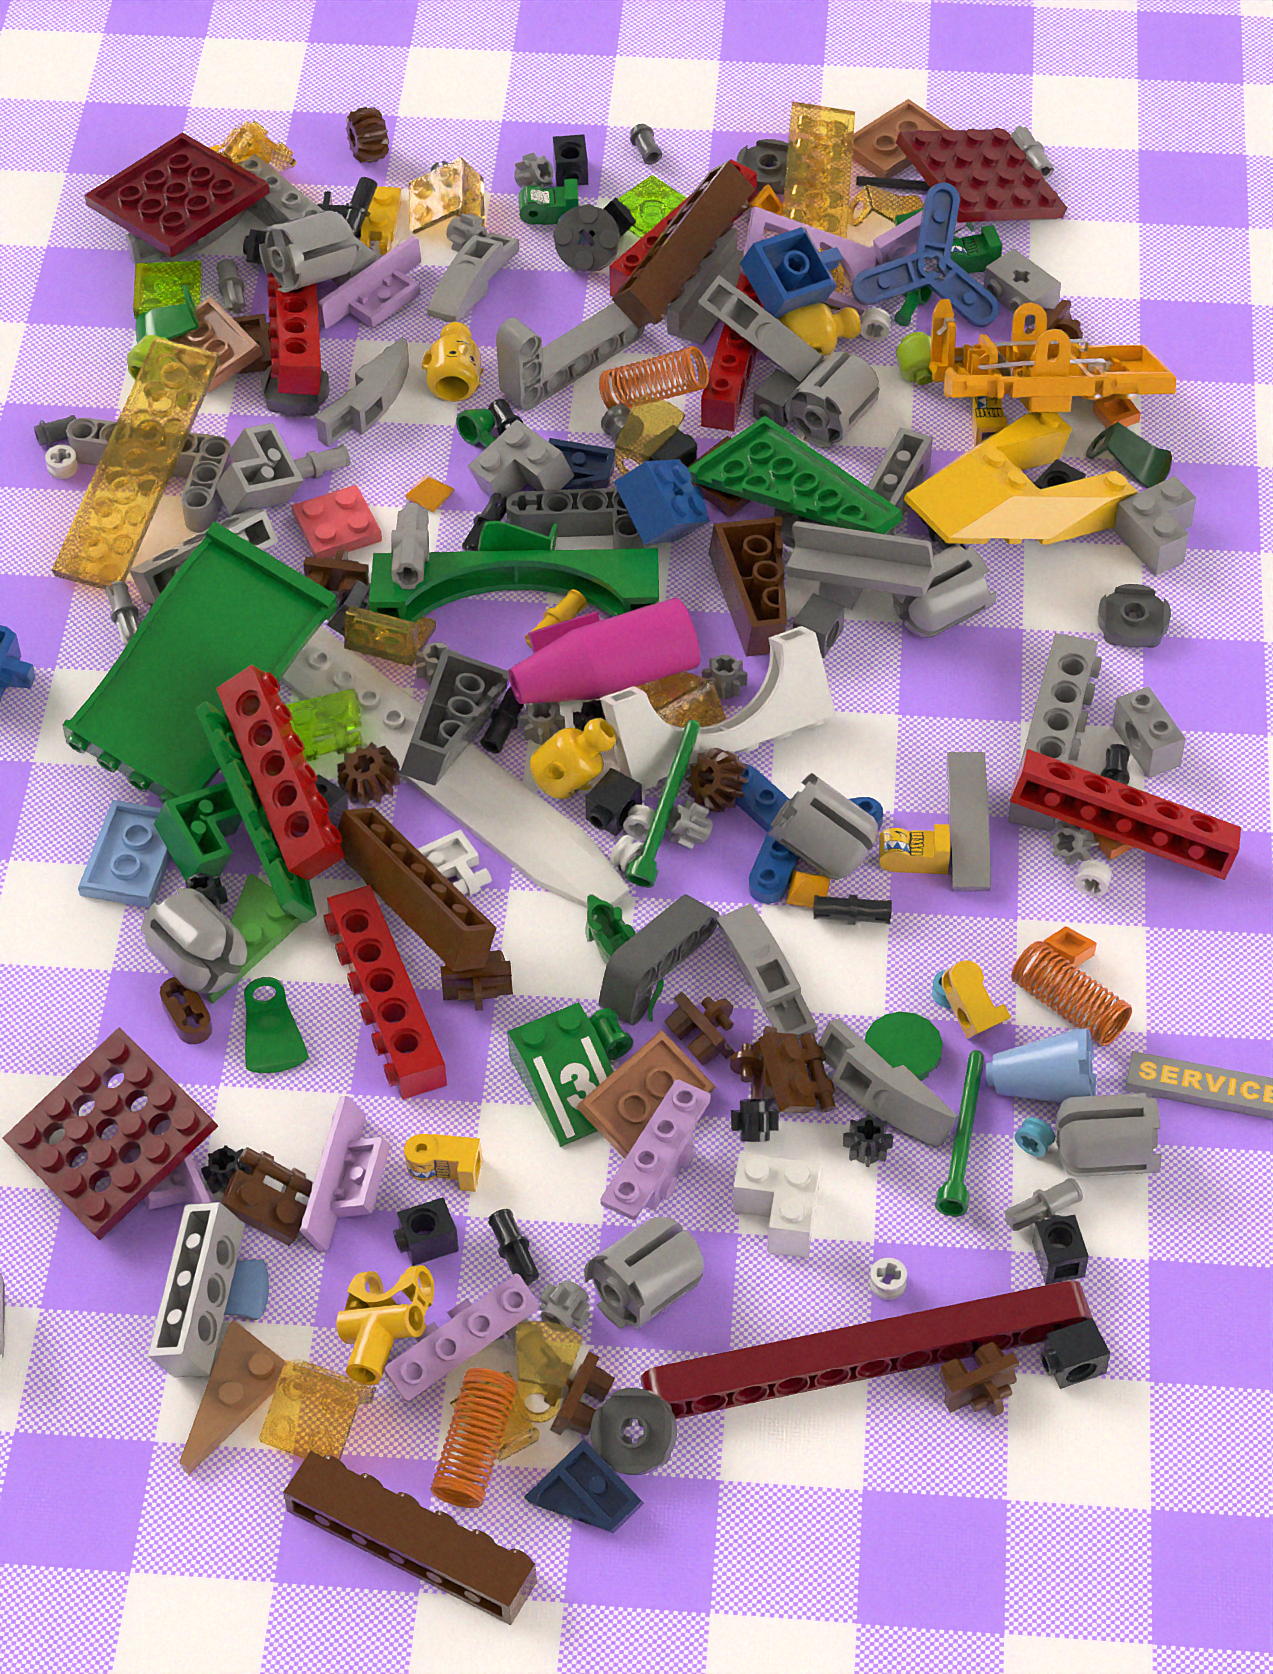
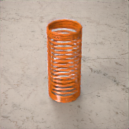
M691 346L679 351L663 354V356L658 355L657 357H652V359L647 358V360H642L641 362L636 361V363H631L630 365L626 364L619 368L615 367L614 369L603 371L599 378V390L603 403L608 410L619 404L627 405L629 409L648 405V403L651 404L659 402V400L662 401L705 389L709 381V370L702 352L697 347ZM690 354H692L697 366L698 382L696 381L695 368ZM609 375L611 377L613 391L618 400V404L614 400L613 395L611 393L609 385Z
M1035 941L1030 944L1014 964L1011 972L1012 982L1018 984L1020 988H1024L1031 996L1040 999L1047 1007H1051L1052 1011H1056L1058 1015H1062L1063 1019L1073 1023L1074 1027L1081 1029L1089 1028L1091 1038L1101 1046H1107L1112 1043L1128 1024L1132 1015L1131 1004L1125 1002L1124 999L1119 1000V996H1114L1113 991L1108 992L1107 987L1103 988L1102 983L1097 984V981L1092 980L1091 976H1086V973L1081 972L1080 968H1075L1074 964H1070L1069 960L1059 956L1058 952H1054L1053 948H1049L1042 941ZM1038 953L1030 968L1024 973L1031 959ZM1091 1019H1093V1020H1092V1023H1091L1089 1026H1087V1025H1088V1022H1089Z
M471 1368L465 1372L466 1375L462 1381L463 1386L460 1388L461 1393L458 1395L459 1400L456 1402L457 1407L454 1409V1415L451 1417L452 1422L449 1424L450 1429L447 1431L448 1436L445 1438L444 1450L441 1452V1458L438 1460L439 1465L436 1467L437 1472L434 1474L435 1478L432 1480L433 1483H431L430 1490L438 1499L452 1505L464 1508H479L485 1500V1489L489 1487L487 1482L491 1480L489 1475L493 1473L491 1468L495 1466L493 1461L497 1459L496 1453L499 1452L500 1439L504 1437L502 1432L506 1430L504 1425L508 1423L506 1418L510 1416L508 1411L512 1409L510 1404L514 1402L513 1398L516 1396L515 1393L518 1386L512 1378L500 1372L486 1368ZM479 1381L491 1382L503 1388H496L490 1385L483 1384ZM468 1394L473 1395L477 1398H470ZM465 1402H471L474 1405H468ZM463 1409H469L472 1412H466ZM461 1416H467L470 1419H464ZM459 1423H464L468 1426H462ZM457 1430H462L468 1434L459 1433ZM491 1433H498L500 1436H495ZM454 1437H460V1438H462L463 1440H466V1441H459V1440L455 1439ZM452 1444L459 1445L463 1448H456ZM486 1447H493L495 1450H490ZM451 1452H457L463 1456L454 1455ZM484 1454H488V1455L490 1454V1455H492L493 1457L489 1458L488 1456H486V1455H484ZM448 1459H455L456 1461L461 1463L452 1462ZM481 1461L489 1462L491 1464L487 1465ZM446 1466H452L458 1470H452ZM478 1468L487 1469L489 1472H484ZM444 1473H449L456 1477L447 1476ZM476 1475L484 1476V1477H486L487 1479H482V1478H480V1477H478V1476H476ZM473 1482L482 1483L484 1486H479Z

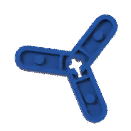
M938 183L927 192L916 253L859 273L851 286L852 295L857 302L867 306L874 305L927 286L941 299H950L952 308L974 326H988L997 318L1000 308L998 300L950 259L960 203V196L955 187L948 183ZM933 258L938 261L936 268L944 276V279H941V275L933 270L929 274L924 271L926 264L923 260L931 261Z
M744 764L747 766V769L742 776L746 777L750 782L742 786L741 790L746 797H736V805L768 833L773 829L771 823L787 799L789 801L790 799L756 768L749 764ZM870 797L849 799L873 816L878 824V830L881 828L884 815L881 803ZM766 834L749 875L748 889L754 900L764 904L776 903L784 897L791 882L793 870L795 871L800 860L798 856L768 834Z

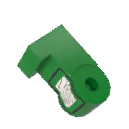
M577 179L564 180V187L542 188L536 185L524 187L518 195L520 219L527 224L533 225L557 224L560 216L570 209L579 206Z

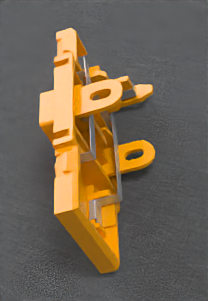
M940 299L932 314L931 361L928 367L932 371L934 382H944L943 394L946 397L988 396L1004 398V394H1009L1011 398L1020 397V402L1028 412H1070L1072 396L1098 400L1115 394V397L1120 399H1133L1136 397V394H1175L1176 376L1145 344L1089 345L1086 339H1069L1068 335L1062 330H1047L1046 312L1037 303H1024L1017 308L1012 321L1011 341L993 343L987 334H980L978 344H964L962 347H955L957 325L950 299ZM1028 315H1034V331L1026 334L1024 332L1025 318Z

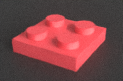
M357 485L291 505L293 516L315 558H332L336 556L338 549H346L350 552L382 541V532Z

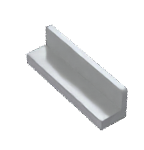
M731 228L724 236L717 239L715 251L707 258L702 259L699 263L701 266L700 271L692 279L686 281L683 286L685 290L682 295L667 308L668 334L704 345L721 321L699 304L698 301L718 275L736 288L741 269L740 262L744 251L737 249V229Z
M798 521L792 527L796 547L786 565L788 577L924 598L936 573L932 545L929 541Z

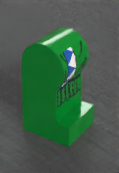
M995 226L981 227V234L964 236L962 238L954 236L950 259L968 274L984 272L986 266L1002 256L1003 245Z

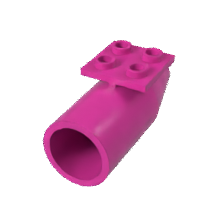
M675 597L601 621L598 612H593L528 632L533 654L508 670L514 696L519 704L596 700L632 686L637 687L697 668L700 665V648L691 617L683 602Z

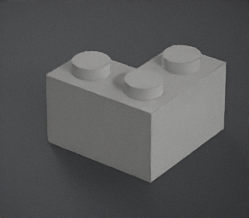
M518 419L468 465L469 470L484 493L490 497L493 493L502 494L498 501L499 504L504 496L508 498L515 492H519L527 483L538 491L560 490L574 477L562 451Z
M274 423L244 428L229 450L234 463L230 464L215 487L229 514L234 515L249 507L262 509L288 503L304 480Z
M1173 476L1118 502L1114 532L1145 566L1157 576L1184 563L1189 533L1185 529L1192 526L1196 497L1176 476Z

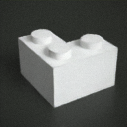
M739 1152L734 1181L733 1212L770 1217L768 1253L809 1258L819 1192L820 1163Z

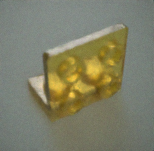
M244 121L235 125L216 150L217 153L235 162L237 159H242L252 146L282 171L294 168L298 163L292 158L294 152L281 142L275 144L267 137L268 131L256 121H252V123Z
M462 157L409 183V230L413 234H417L453 216L460 217L462 213L465 215L472 213L482 218L481 226L485 227L484 178Z
M684 671L637 686L638 689L647 693L649 702L655 712L668 724L685 727L689 720L694 719L699 722L700 727H706L726 720L712 680Z
M303 1359L285 1360L259 1436V1441L303 1459L307 1457L310 1451H313L323 1457L331 1455L340 1460L359 1405L372 1403L377 1387L356 1382L346 1375Z

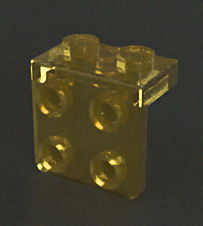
M350 606L345 613L344 649L386 659L397 664L412 666L416 661V652H422L435 632L436 621L423 616L414 623L369 611V607L365 610Z

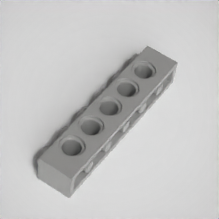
M256 154L238 163L239 166L257 175L269 184L270 193L246 208L267 227L324 211ZM355 236L333 243L342 244L343 246L355 243L357 248L354 267L347 274L330 279L339 287L377 260L376 253Z
M900 427L867 487L898 507L902 512L903 518L909 507L904 500L905 495L922 483L931 466L933 437ZM897 524L884 534L893 536L899 524ZM820 582L819 596L844 605L845 608L850 610L853 609L863 591V588L825 582Z
M1055 633L1021 762L1027 749L1068 764L1070 760H1078L1081 739H1077L1076 736L1077 732H1085L1089 712L1083 711L1084 705H1092L1096 684H1092L1090 681L1091 677L1098 679L1102 664V657L1096 656L1098 641ZM1010 802L1009 823L1052 831L1055 818Z

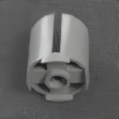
M321 211L263 229L268 231L265 243L259 245L261 261L265 273H273L277 282L282 286L277 288L279 291L286 293L347 274L354 267L357 257L356 244L351 243L344 246L342 244H333L354 237L350 225L337 212Z
M838 351L827 355L785 401V414L789 424L794 420L798 428L807 435L803 440L816 447L830 448L832 444L840 442L878 400L880 388L878 387L879 380L875 370L865 359L856 354L851 355L849 352Z
M955 544L933 556L936 573L924 598L892 593L893 606L901 620H905L904 625L914 635L921 638H933L990 608L996 602V591L991 594L989 593L988 584L984 577V574L990 571L982 557L973 547L965 550L960 544Z
M810 773L801 782L805 785L803 791H797L790 801L787 799L771 823L773 829L767 834L828 879L839 880L853 873L867 857V849L870 850L877 840L878 824L873 816L814 773Z
M191 888L175 889L178 894L168 897L159 905L154 902L144 915L141 932L145 935L146 946L186 989L200 993L218 992L232 984L241 973L237 965H243L246 961L247 948L245 938L202 893Z
M1152 1092L1079 1096L1064 1100L1056 1115L1055 1132L1059 1162L1066 1172L1076 1177L1159 1173L1162 1153L1153 1154V1149L1158 1147L1157 1129L1161 1128L1157 1100L1152 1098Z
M653 1217L587 1261L584 1268L585 1283L592 1279L594 1287L602 1299L596 1306L610 1322L620 1329L630 1325L636 1327L635 1330H637L697 1287L703 1276L704 1261L699 1245L689 1231H683V1226L670 1217Z

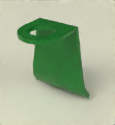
M187 284L182 285L186 303L151 309L136 317L135 331L137 343L146 335H156L171 340L200 328L196 306Z
M486 521L481 531L478 551L555 550L559 524H553L548 537L509 523Z
M260 977L251 981L244 989L246 1005V1069L256 1073H276L299 1066L309 1058V1055L288 1007L282 982L273 977ZM262 986H270L276 991L275 995L269 1000L260 1001L253 997L254 991Z

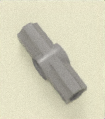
M407 503L402 510L398 511L396 530L391 532L392 582L399 584L402 589H415V586L423 581L425 562L429 561L428 511L422 509L419 503Z

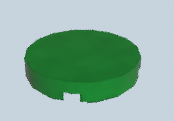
M899 1011L885 1014L875 1020L866 1032L865 1043L892 1068L904 1065L920 1081L929 1077V1073L935 1067L937 1069L941 1062L943 1042L939 1030L930 1020L916 1013Z

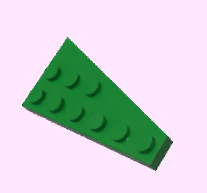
M766 416L688 468L691 474V482L839 528L884 534L903 521L902 512L898 507Z
M205 701L195 711L277 897L278 905L286 914H292L307 923L317 916L310 881L288 871L226 714Z

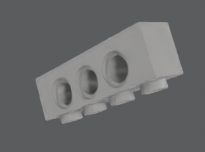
M249 507L218 523L261 550H265L279 542L269 517L263 509ZM207 530L129 569L143 602L155 603L176 572L205 538Z
M220 1202L185 1205L148 1352V1357L174 1378L210 1375L245 1224Z

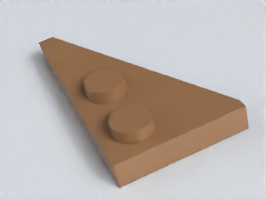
M235 1320L229 1324L180 1458L182 1469L188 1475L293 1374L292 1366Z

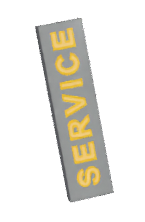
M1132 1051L1125 1091L1133 1093L1152 1092L1154 1097L1273 1119V1078Z

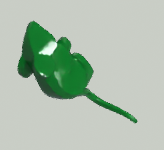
M593 894L588 895L587 921L585 926L587 942L595 941L599 954L607 965L613 953L633 937L636 932L631 925L624 923L620 907L614 908L610 903L599 899ZM663 978L657 982L656 989L648 1006L650 1022L653 1021L655 1003L664 988Z

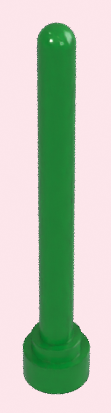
M691 719L685 725L641 855L636 856L635 860L629 863L625 878L635 885L651 888L655 884L659 872L656 868L657 862L655 858L700 730V724L697 720Z
M979 1050L972 1051L968 1057L948 1181L944 1182L943 1186L938 1189L935 1208L946 1216L959 1217L966 1214L968 1210L970 1194L964 1185V1178L984 1064V1054Z

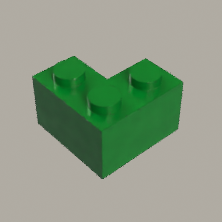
M223 782L165 801L154 822V826L186 881L191 876L199 873L210 874L213 878L222 874L233 853L224 837L235 834L243 819L234 803L227 782Z

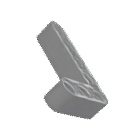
M612 303L542 348L541 337L516 317H511L502 323L496 334L499 389L525 411L531 410L635 343L643 334L645 326L638 329L615 303Z
M78 418L68 424L66 432L69 446L76 452L78 463L188 478L181 495L186 527L190 531L201 533L207 530L213 521H217L223 501L215 485L230 464L233 463L229 453L231 444L225 437L92 418Z

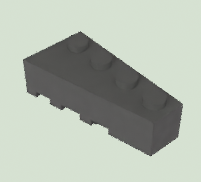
M443 648L399 774L435 786L489 720L492 711L498 709L510 682L508 671Z

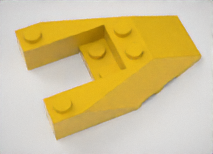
M1031 412L1024 414L956 458L908 492L904 500L946 543L988 544L990 538L1004 539L1007 544H1021L1023 539H1037L1041 545H1049L1115 527L1118 502L1137 494L1138 491L1117 471L1044 489L1038 488L1022 470L1050 464L1056 459L1059 460L1072 428L1057 412Z

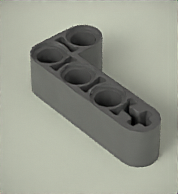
M617 488L520 491L510 495L507 499V523L549 537L553 524L557 523L559 524L558 537L613 535V549L645 548Z
M687 894L677 899L613 953L604 972L598 1001L599 1007L602 1009L610 1008L617 1013L619 1019L632 1026L636 1025L648 1009L653 986L711 937L718 925L716 918L720 917V913Z

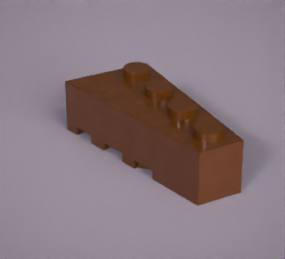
M782 516L714 523L708 554L746 657L770 654L769 637L783 633L786 629L785 573L782 559L783 538H781Z

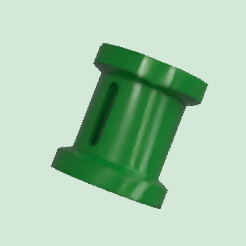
M604 1008L596 1011L589 1017L609 1061L622 1057L632 1048L633 1039L629 1033H625L617 1022L618 1015L614 1010Z

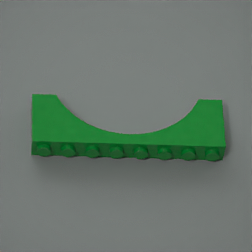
M658 548L429 552V561L425 562L423 581L419 582L415 589H402L399 584L392 582L391 553H373L369 595L371 632L408 631L423 616L447 603L472 595L495 591L534 590L567 595L571 589H575L583 594L587 600L586 602L599 607L612 617L659 603Z

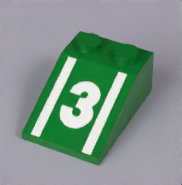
M577 1002L507 1031L509 1058L559 1147L598 1132L576 1107L614 1071L598 1034L580 1003Z

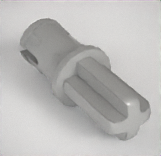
M1015 127V131L1011 133L1012 139L1026 153V158L1033 168L1039 170L1044 179L1048 178L1053 173L1054 166L1044 154L1042 143L1034 139L1027 127Z
M223 259L216 266L220 279L218 289L220 294L224 296L226 309L229 312L235 311L238 314L242 312L241 308L246 305L243 295L244 281L239 277L236 262L232 259Z
M115 581L111 583L114 593L109 585L106 587L105 593L108 596L112 609L110 614L111 620L117 624L122 643L126 646L139 627L137 619L139 610L132 603L126 582Z
M1068 1178L1064 1182L1045 1191L1038 1189L1033 1192L1031 1198L1006 1209L1005 1222L1012 1231H1019L1035 1223V1221L1055 1215L1056 1212L1074 1203L1081 1202L1083 1199L1082 1190L1073 1178Z

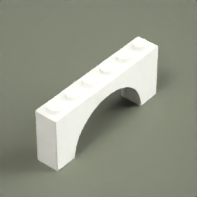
M800 626L769 637L770 663L761 688L749 704L734 716L711 726L700 727L684 775L692 771L689 764L698 763V753H708L710 748H719L733 753L736 751L740 753L750 752L759 747L758 743L769 739L782 740L792 735V731L796 729L821 726L825 723L826 718L836 715L815 632ZM635 686L600 698L606 721L613 727L617 735L614 751L620 772L641 783L642 790L656 786L658 780L668 777L685 727L674 726L663 721L650 704L647 693Z

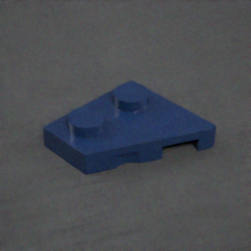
M549 438L548 442L562 451L574 474V477L560 490L596 489L609 486L617 460V449Z
M585 1439L524 1496L532 1505L613 1534L644 1504L637 1494Z

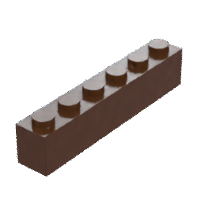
M730 160L708 172L611 299L638 329L649 323L656 325L667 315L668 310L666 307L668 304L674 302L682 295L685 290L683 287L684 283L692 279L700 271L701 266L699 263L715 251L717 239L724 236L733 227L732 219L748 207L749 202L747 199L755 188Z
M375 807L343 810L338 831L342 837L340 846L345 856L343 859L345 863L365 881L366 885L371 884L372 889L381 897L385 904L452 971L463 972L467 969L485 967L497 927Z
M310 1451L283 1491L287 1512L509 1625H512L537 1584L536 1563L523 1551L516 1548L508 1550L496 1544L487 1533L478 1529L470 1531L458 1525L456 1520L449 1514L439 1510L434 1513L420 1506L413 1496L405 1492H398L396 1494L384 1488L381 1482L367 1473L359 1475L347 1469L334 1456L325 1455L323 1457Z

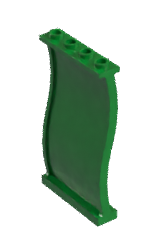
M213 521L206 531L205 538L167 584L106 676L70 720L66 719L62 724L66 743L78 753L84 754L86 751L96 757L98 764L107 771L115 773L117 770L127 776L128 782L142 792L149 790L159 796V801L162 804L165 801L207 788L221 768L195 709L207 701L226 714L216 688L250 665L265 673L270 672L279 683L311 637L325 620H330L337 610V595Z

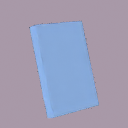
M112 800L79 883V896L147 908L151 907L155 902L171 860V855L154 826L161 808Z

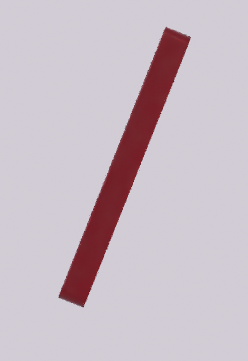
M1064 1281L665 1364L645 1371L641 1375L640 1381L642 1389L652 1391L659 1397L667 1400L672 1407L675 1419L942 1364L954 1359L974 1357L975 1352L980 1347L994 1342L1001 1351L1045 1342L1047 1333L1092 1319L1093 1317L1081 1283L1078 1281Z

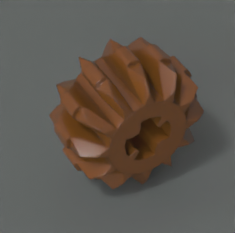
M375 107L357 108L356 111H351L346 118L347 126L345 129L353 157L360 163L377 162L378 159L385 158L389 152L388 144L390 141L382 113Z
M371 741L363 749L357 744L356 752L353 754L344 752V762L337 764V772L339 774L337 776L338 785L347 792V798L352 803L360 801L366 807L371 800H375L381 805L382 796H393V787L400 784L399 763L385 745L378 748Z
M710 748L708 753H698V763L689 764L692 773L685 780L691 786L686 794L694 798V803L716 813L724 812L726 808H736V797H746L741 789L744 784L750 782L746 777L742 776L747 766L739 762V756L735 753L723 749Z

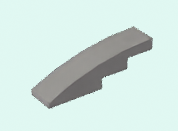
M947 752L948 824L950 826L952 891H990V833L985 752Z

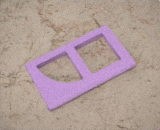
M755 206L751 210L743 257L753 243L762 240L764 228L782 234L803 227L806 228L818 251L819 248L828 250L837 247L843 257L840 264L846 270L851 284L859 273L875 267L876 255L873 248ZM741 267L740 273L746 275ZM833 291L827 301L824 302L841 309L846 307L854 308L857 310L858 315H862L868 309L867 305L860 304L854 297Z

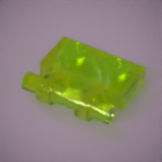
M354 688L286 704L292 714L293 719L290 721L292 728L304 744L305 750L302 753L306 762L318 760L320 755L337 752L338 755L344 754V752L348 753L350 748L356 747L357 744L359 746L363 745L360 731L348 733L350 729L362 727L359 698ZM333 734L332 738L317 741V737Z

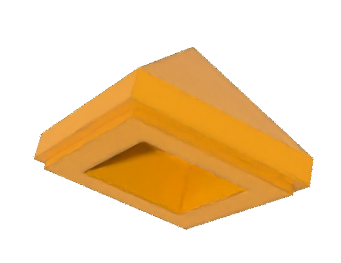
M769 184L749 203L751 209L755 206L780 216L786 211Z
M426 474L405 497L409 501L419 503L421 507L434 513L453 494L454 488Z
M793 870L786 904L813 908L814 895L827 897L831 879L824 875Z

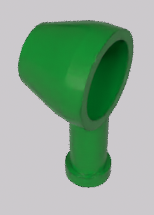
M925 286L902 294L906 297V300L900 311L895 314V322L901 326H908L918 304L925 305L930 300L933 291Z
M486 408L468 409L457 415V430L467 443L474 445L480 442L487 448L496 440L490 433L495 426V418L490 410Z

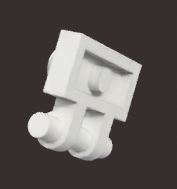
M461 829L418 848L447 879L455 875L458 877L459 881L452 884L463 895L471 896L479 892L481 886L492 882L491 875L486 868L476 873H473L470 869L479 865V855Z

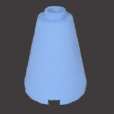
M1089 1028L1073 1029L994 1054L993 1062L986 1063L988 1086H995L997 1094L1060 1104L1070 1097L1096 1096V1073H1093L1092 1064L1094 1051Z

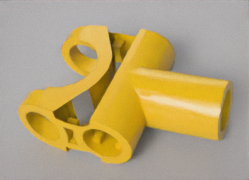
M424 1265L407 1268L405 1273L401 1274L398 1282L385 1293L382 1280L374 1271L360 1272L352 1279L347 1289L349 1297L345 1310L338 1312L336 1320L340 1339L345 1344H354L345 1370L348 1377L364 1385L379 1384L394 1340L419 1337L425 1331L424 1316L428 1307L433 1304L435 1287L432 1275ZM418 1277L420 1279L421 1289L419 1288ZM366 1282L369 1283L370 1293L366 1291ZM402 1291L412 1304L398 1305L392 1296Z

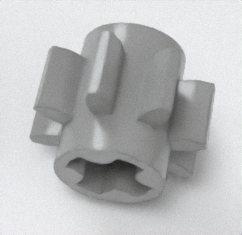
M533 152L522 156L523 161L515 163L514 179L520 188L523 189L530 185L545 188V186L553 184V167L545 155L536 157Z
M462 213L460 217H454L446 231L447 238L453 242L451 249L459 252L473 235L487 236V230L481 226L483 219L472 213H468V215Z
M445 642L428 643L423 653L416 652L415 654L417 678L425 677L429 686L431 685L443 648L450 650Z
M728 654L710 658L709 668L702 669V682L707 683L706 693H713L714 696L721 700L730 699L735 695L739 697L740 686L747 685L748 672L743 671V661H737Z
M551 702L526 704V714L519 715L520 729L524 730L525 740H532L534 743L540 744V746L557 733L558 730L566 728L565 716L560 715L559 704L553 705Z
M685 800L683 806L675 805L666 829L672 832L669 840L689 849H693L694 843H704L712 831V820L706 817L709 809L689 800Z
M1058 821L1056 826L1059 830L1055 835L1048 838L1053 841L1055 849L1052 855L1066 856V865L1076 864L1078 859L1081 861L1092 859L1089 851L1093 846L1099 845V842L1095 841L1093 832L1064 821Z
M565 1280L562 1283L559 1282L557 1287L549 1283L539 1297V1300L542 1302L540 1310H542L541 1318L544 1323L561 1333L571 1330L573 1326L580 1330L591 1315L587 1311L591 1306L587 1303L589 1299L587 1292L581 1286L569 1280Z

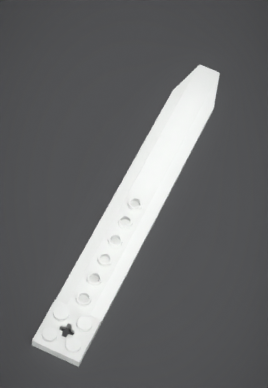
M320 626L280 681L364 748L371 741L378 748L385 745L390 750L391 755L397 759L400 771L423 705L324 627ZM472 743L468 744L435 786L399 774V776L536 885L587 908V897L590 894L610 903L613 907L630 894V888L587 833Z

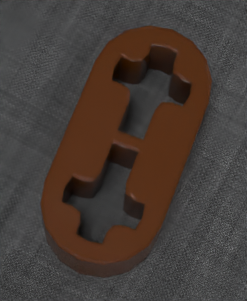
M175 977L166 980L161 985L159 993L163 1009L177 1035L187 1044L196 1045L203 1043L210 1037L213 1028L209 1011L198 992L186 989ZM179 993L181 996H184L185 1003L180 1005L175 996L172 997V995ZM192 1016L197 1025L200 1024V1026L193 1028V1026L188 1025L187 1017Z

